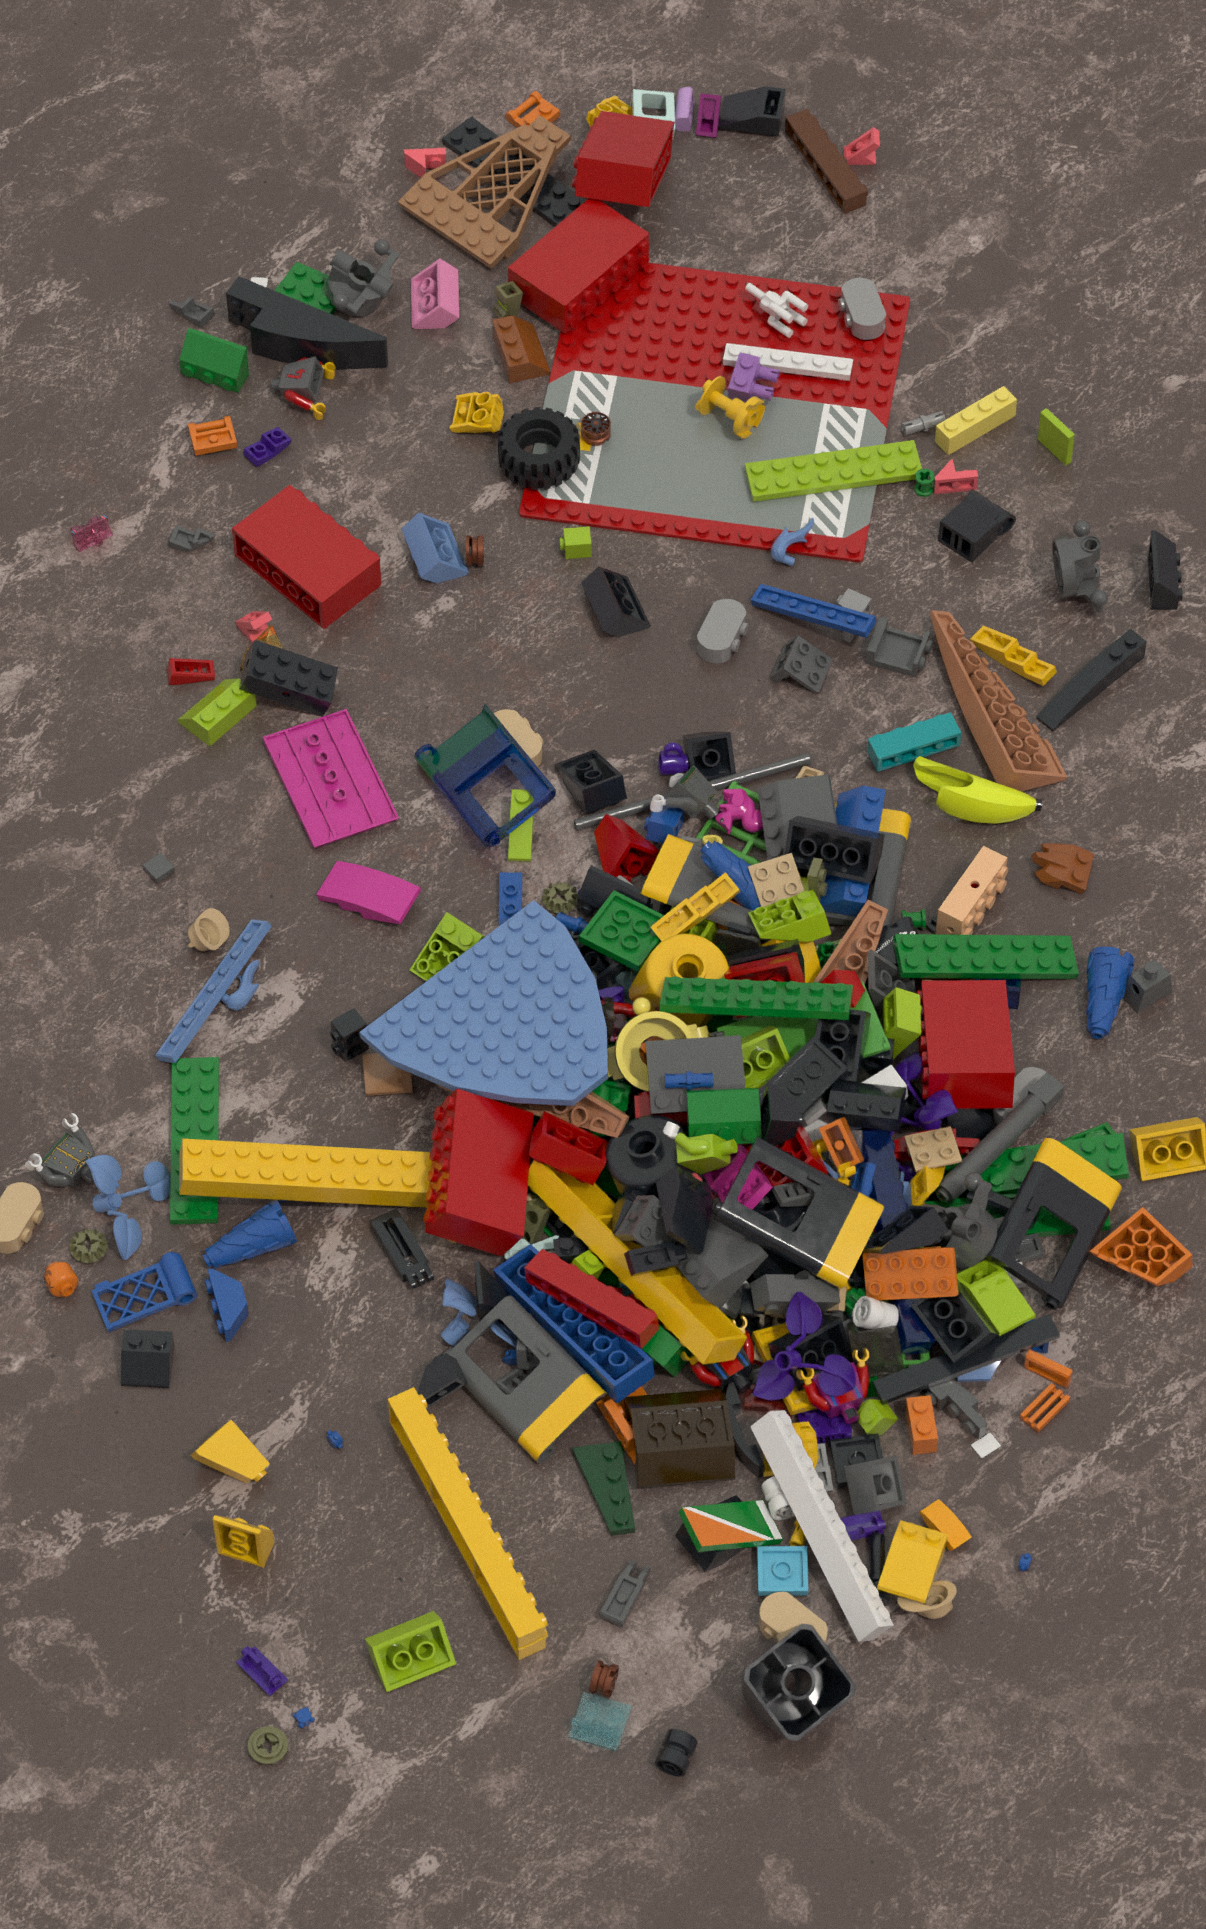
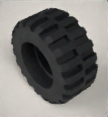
M534 407L533 410H528L527 408L522 410L520 414L515 413L512 415L511 420L507 419L499 430L497 439L499 465L504 475L509 477L510 481L515 484L518 482L519 486L523 488L531 487L532 490L544 488L546 490L550 489L553 485L557 487L562 484L563 480L566 482L570 479L572 474L578 469V464L580 463V435L573 421L567 416L564 417V414L559 411L554 412L551 408L540 409V407ZM533 443H547L555 447L554 450L545 454H531L522 450Z

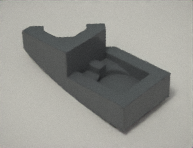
M193 296L187 297V300L177 303L174 300L169 303L176 313L200 327L204 326L215 315L213 308L195 302Z
M176 525L168 547L191 552L213 541L215 534L197 528V531L194 532Z

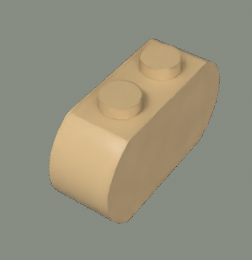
M505 709L495 712V716L500 721V727L487 739L490 745L513 772L528 773L538 768L542 762L543 740L539 733H534L528 720L522 718L517 711Z
M24 1182L13 1183L7 1186L0 1197V1253L9 1254L19 1251L24 1242L27 1243L30 1240L34 1226L39 1224L44 1216L40 1193L31 1184Z
M776 1592L763 1600L760 1606L759 1626L767 1640L797 1625L809 1624L815 1628L827 1645L828 1629L826 1623L788 1592Z

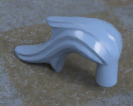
M812 518L803 528L794 532H788V528L785 527L772 545V557L778 562L792 566L795 558L786 555V549L793 543L807 542L805 536L813 527L814 519Z
M253 961L247 966L243 975H238L241 984L236 992L230 996L225 992L220 999L230 1009L235 1011L242 1010L258 989L259 984L253 985L252 981L260 961Z

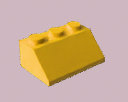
M1198 1117L1129 1129L1132 1154L1141 1181L1206 1169L1205 1123Z

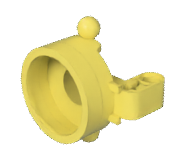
M640 997L632 1005L634 1013L638 1016L631 1019L622 1028L615 1046L607 1048L608 1077L613 1076V1080L625 1078L634 1087L649 1092L647 1065L642 1062L639 1055L640 1046L645 1039L657 1036L664 1040L703 1038L710 1037L707 1025L697 1028L696 1024L687 1026L682 1020L672 1014L659 1011L650 1012V1001Z

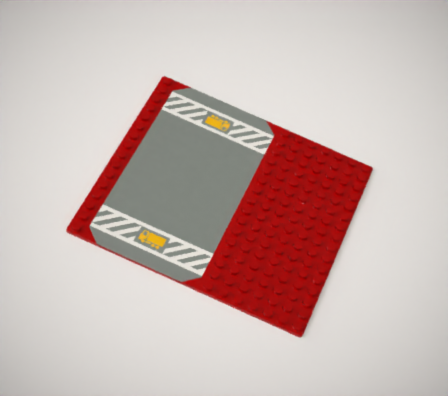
M648 262L644 268L635 273L632 279L623 283L617 292H613L603 304H599L589 316H585L575 328L570 329L566 334L560 331L543 409L551 408L554 412L559 411L564 414V417H569L573 424L576 425L580 435V463L572 477L566 482L563 480L562 484L557 487L553 485L550 489L546 490L544 488H538V490H532L531 487L524 488L519 510L520 517L771 551L773 543L785 527L788 528V532H794L803 528L813 518V527L805 536L807 542L793 543L787 547L785 553L861 563L864 559L877 485L753 502L745 473V463L885 443L910 297L878 292L886 312L885 330L879 337L865 340L855 337L850 327H847L845 324V313L840 311L838 305L842 287ZM751 283L764 293L774 291L779 296H782L784 291H789L808 304V309L803 312L789 302L790 308L808 320L807 324L801 326L794 320L788 323L780 318L779 321L793 330L792 336L788 338L768 324L767 321L770 314L760 308L761 300L745 290L746 285ZM726 343L853 359L850 381L780 372L777 383L758 379L756 384L773 387L774 393L771 401L760 398L765 402L762 403L765 406L763 418L757 428L753 426L749 430L752 434L745 439L734 434V421L726 417V411L716 406L707 415H701L695 409L696 403L704 393L702 389L707 380L713 381L718 376L724 377L726 387L723 395L728 397V386L735 366L723 365ZM591 412L604 413L611 420V437L609 441L606 440L600 446L589 445L581 437V420L586 414ZM535 443L532 454H545L554 450L555 447L547 443Z

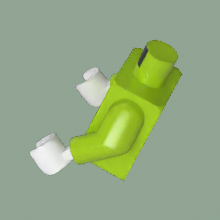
M667 1121L663 1129L664 1134L671 1139H675L678 1164L699 1174L728 1166L731 1163L730 1154L737 1153L738 1146L734 1139L724 1140L715 1134L688 1138L683 1133L677 1134L680 1127Z

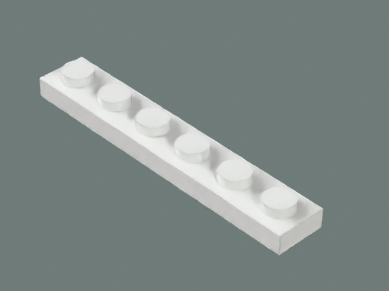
M726 343L723 365L735 366L741 352L760 357L762 366L779 369L780 372L850 381L853 359L729 343Z

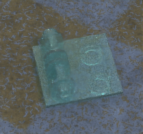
M584 1692L576 1716H573L571 1721L572 1728L569 1738L617 1751L632 1706Z

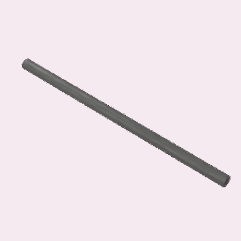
M805 753L708 782L717 791L729 787L732 781L741 784L811 764V758L809 753ZM652 798L575 819L576 830H581L598 825L605 814L616 818H623L650 810Z

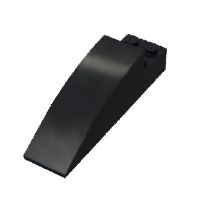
M238 276L226 292L228 320L235 325H240L250 330L252 354L288 364L297 362L304 357H316L318 361L322 362V365L332 362L335 365V370L387 368L388 366L387 337L240 276Z

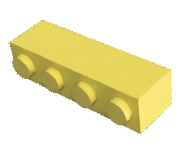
M1004 386L936 425L935 443L947 455H950L1016 416L1017 399Z

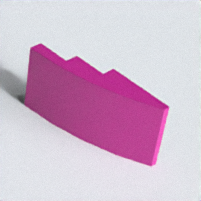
M337 861L316 895L319 901L338 903L342 910L360 912L364 919L401 924L419 895L421 888L375 869Z
M737 1144V1153L730 1154L731 1163L728 1166L703 1174L710 1188L718 1194L721 1202L725 1199L748 1154V1151L742 1144ZM757 1163L754 1164L737 1198L739 1203L752 1210L773 1188Z

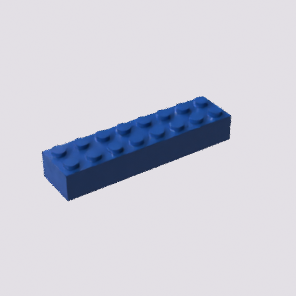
M532 1244L493 1270L494 1279L506 1291V1297L513 1296L528 1313H531L532 1317L593 1378L614 1402H620L655 1377L653 1360L642 1349L526 1282L524 1267L539 1252Z

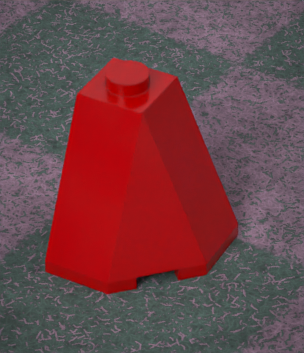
M605 814L594 831L604 872L616 878L621 875L629 882L635 876L640 874L645 876L650 873L660 850L626 822Z

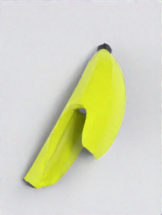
M921 756L917 757L913 763L918 780L939 792L936 805L947 814L957 818L979 823L996 824L1011 822L1026 817L1034 811L1040 812L1043 803L1041 799H1035L1016 789Z

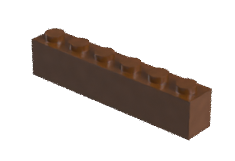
M808 109L785 117V132L842 212L846 214L866 206L867 187L861 184L856 172L848 166L846 158L840 155L836 144L830 141L826 130L820 127L815 115H812Z

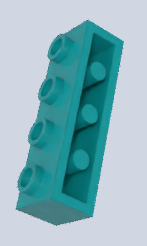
M951 712L944 715L939 714L934 718L917 721L912 725L903 728L899 727L893 731L876 734L868 738L867 753L877 772L914 761L919 756L926 757L958 747L961 743V731Z

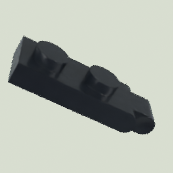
M674 1241L628 1250L624 1253L631 1276L677 1267L681 1265L680 1261L688 1259L684 1245L675 1246Z

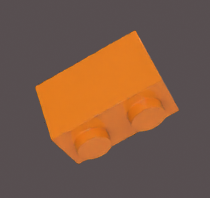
M845 1117L819 1128L836 1168L850 1161V1167L864 1161Z
M931 1395L906 1398L905 1415L912 1455L937 1452L938 1435Z

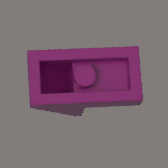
M700 93L696 135L717 137L722 95Z

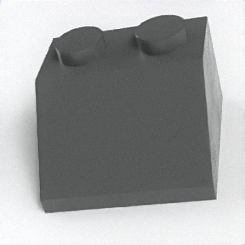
M897 1455L844 1466L854 1515L907 1504Z

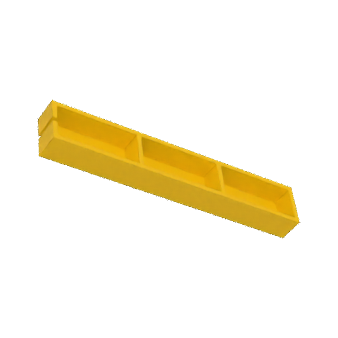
M182 1139L179 1153V1195L427 1208L428 1202H426L425 1197L430 1182L427 1180L429 1170L431 1169L430 1152Z
M533 1161L529 1168L528 1185L530 1190L536 1193L544 1201V1204L552 1209L559 1216V1219L574 1231V1235L581 1239L589 1247V1250L604 1262L605 1267L615 1273L619 1281L626 1285L638 1300L642 1301L656 1313L664 1327L679 1339L681 1345L688 1348L695 1355V1359L698 1362L710 1364L730 1361L736 1358L747 1337L717 1306L708 1302L699 1294L678 1267L635 1276L630 1275L624 1253L628 1250L643 1247L631 1241H621L615 1234H612V1209L615 1203L595 1183L594 1185L581 1183L575 1177L567 1173H560L548 1164Z
M413 1387L388 1399L389 1422L515 1654L521 1660L546 1648V1638L548 1637L546 1631L548 1626L547 1620L542 1612L538 1613L535 1606L537 1604L531 1592L527 1593L524 1586L526 1584L520 1572L516 1573L514 1570V1561L509 1552L505 1553L503 1550V1541L498 1532L494 1533L492 1530V1521L487 1512L483 1513L481 1510V1501L476 1492L472 1493L469 1486L471 1484L465 1472L461 1473L458 1466L460 1464L454 1452L450 1453L448 1450L449 1443L444 1433L440 1434L437 1430L438 1423L435 1416L429 1414L426 1410L427 1403L422 1394L418 1395Z

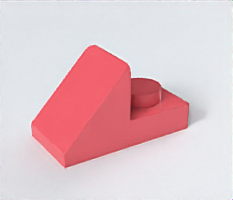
M873 127L844 147V157L848 165L876 164V149L880 147L879 130Z
M446 148L405 149V167L422 178L426 173V169H435L446 163Z
M951 459L935 476L934 494L970 491L971 489L977 490V470L955 472L954 462Z
M252 611L235 621L237 627L252 643L254 640L262 641L272 635L267 625V622L272 620L269 612Z

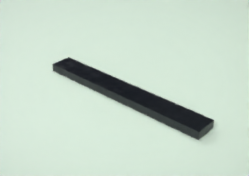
M1046 1315L1022 1324L1001 1336H996L981 1350L956 1363H953L946 1353L875 1380L872 1386L882 1405L1058 1339L1060 1333L1050 1315Z

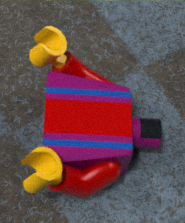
M863 1348L864 1356L862 1359L858 1358L856 1349L852 1352L853 1359L858 1362L856 1366L854 1362L850 1363L855 1371L856 1386L854 1390L841 1396H830L824 1393L818 1381L820 1373L814 1375V1369L805 1368L807 1370L806 1377L801 1369L797 1370L796 1375L798 1379L804 1380L803 1387L808 1402L820 1411L826 1412L828 1417L833 1418L842 1415L846 1424L856 1422L859 1419L856 1410L859 1409L868 1392L869 1373L868 1365L865 1364V1361L869 1358L868 1350Z

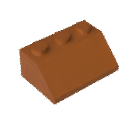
M513 315L492 320L493 338L509 384L550 375V369L533 324Z

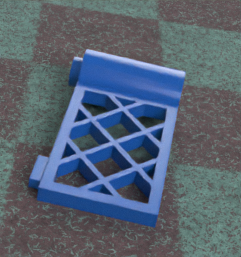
M174 1252L164 1254L157 1264L110 1283L108 1280L94 1285L96 1289L91 1290L108 1333L174 1305H187L197 1298L196 1289L182 1256ZM157 1272L159 1277L155 1285L144 1282L148 1275ZM133 1283L137 1285L133 1294L122 1291L126 1284ZM141 1287L152 1290L148 1299L137 1296ZM106 1292L114 1294L110 1304L101 1301L99 1295ZM157 1292L167 1295L168 1300L161 1303L153 1302ZM119 1296L130 1299L125 1309L115 1306ZM134 1301L145 1304L142 1311L137 1313L130 1311ZM112 1310L123 1313L120 1320L113 1323L109 1322L108 1317Z

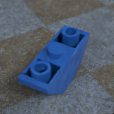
M212 1268L208 1269L209 1279H205L208 1294L213 1293L214 1299L210 1300L214 1314L218 1313L220 1318L216 1320L219 1334L224 1333L225 1340L228 1342L232 1340L248 1316L247 1301L241 1282Z

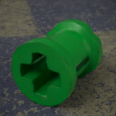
M930 469L918 470L915 475L917 483L915 484L914 491L920 497H928L932 495L934 490L932 484L935 478L934 472Z
M921 909L920 912L901 910V918L911 917L915 928L926 930L925 909Z

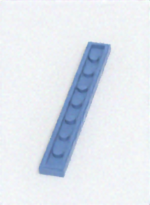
M251 919L155 1056L159 1061L177 1062L272 927L268 921Z

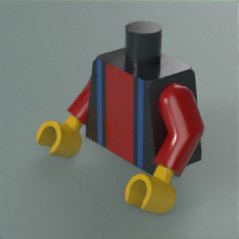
M740 1316L743 1324L739 1329L747 1339L734 1360L702 1364L695 1359V1355L692 1352L690 1358L685 1352H681V1359L691 1363L690 1368L700 1382L713 1387H719L723 1391L727 1390L728 1384L734 1382L735 1387L740 1393L750 1389L752 1384L747 1377L752 1372L754 1346L749 1332L745 1331L747 1326L745 1317Z

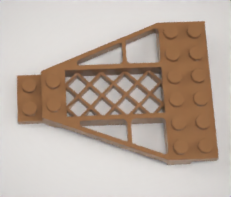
M539 115L529 126L524 124L425 173L398 201V204L408 213L492 269L502 258L507 260L520 246L521 237L548 171L554 164L560 151L571 141V136ZM494 150L477 168L473 169L466 164ZM519 154L520 159L508 161V155ZM522 154H524L528 158L523 159ZM535 164L532 170L523 171L524 165ZM520 166L521 172L509 173V167ZM458 167L469 174L465 181L454 191L449 190L435 180ZM506 168L505 174L494 175V169ZM521 178L518 184L510 185L511 179ZM507 180V186L495 187V181ZM492 182V188L481 189L480 183ZM536 182L528 204L520 201L519 199ZM476 185L478 186V189L472 190ZM507 192L504 198L496 199L497 193ZM493 194V200H481V195ZM478 196L479 202H467V197ZM513 205L524 211L519 226L514 233L497 222ZM494 206L490 213L482 212V208Z

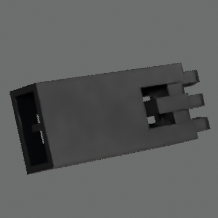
M397 1208L370 1220L373 1233L402 1282L407 1281L413 1290L417 1288L415 1279L418 1280L421 1286L426 1284L423 1275L427 1277L429 1282L434 1280L429 1267V1261ZM413 1255L417 1263L413 1265L412 1259L406 1260V1262L404 1259Z

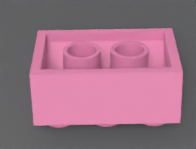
M440 258L411 278L412 328H446L459 319L458 269Z

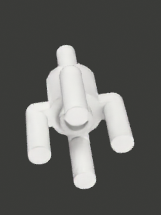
M751 283L746 285L745 290L761 300L760 308L770 314L767 321L768 324L788 338L792 336L793 330L779 321L780 318L788 323L794 320L801 326L807 324L808 320L790 308L789 302L803 312L808 309V304L789 291H784L782 296H779L774 291L764 293Z

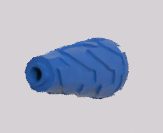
M708 841L699 850L702 853L700 856L702 862L717 878L725 872L741 891L733 897L740 906L750 910L761 907L748 866L751 865L737 857L719 842L714 841L711 843Z
M1096 947L1093 948L1092 952L1089 951L1086 972L1088 974L1087 1031L1095 1039H1103L1104 1036L1109 1035L1113 1020L1117 1016L1120 1001L1124 997L1127 982L1133 971L1134 957L1126 951L1124 956L1119 955V948Z
M277 1199L255 1212L251 1217L232 1228V1231L206 1248V1253L202 1256L208 1268L213 1266L214 1269L228 1264L260 1256L267 1252L276 1251L298 1242L285 1214L281 1211L282 1208Z

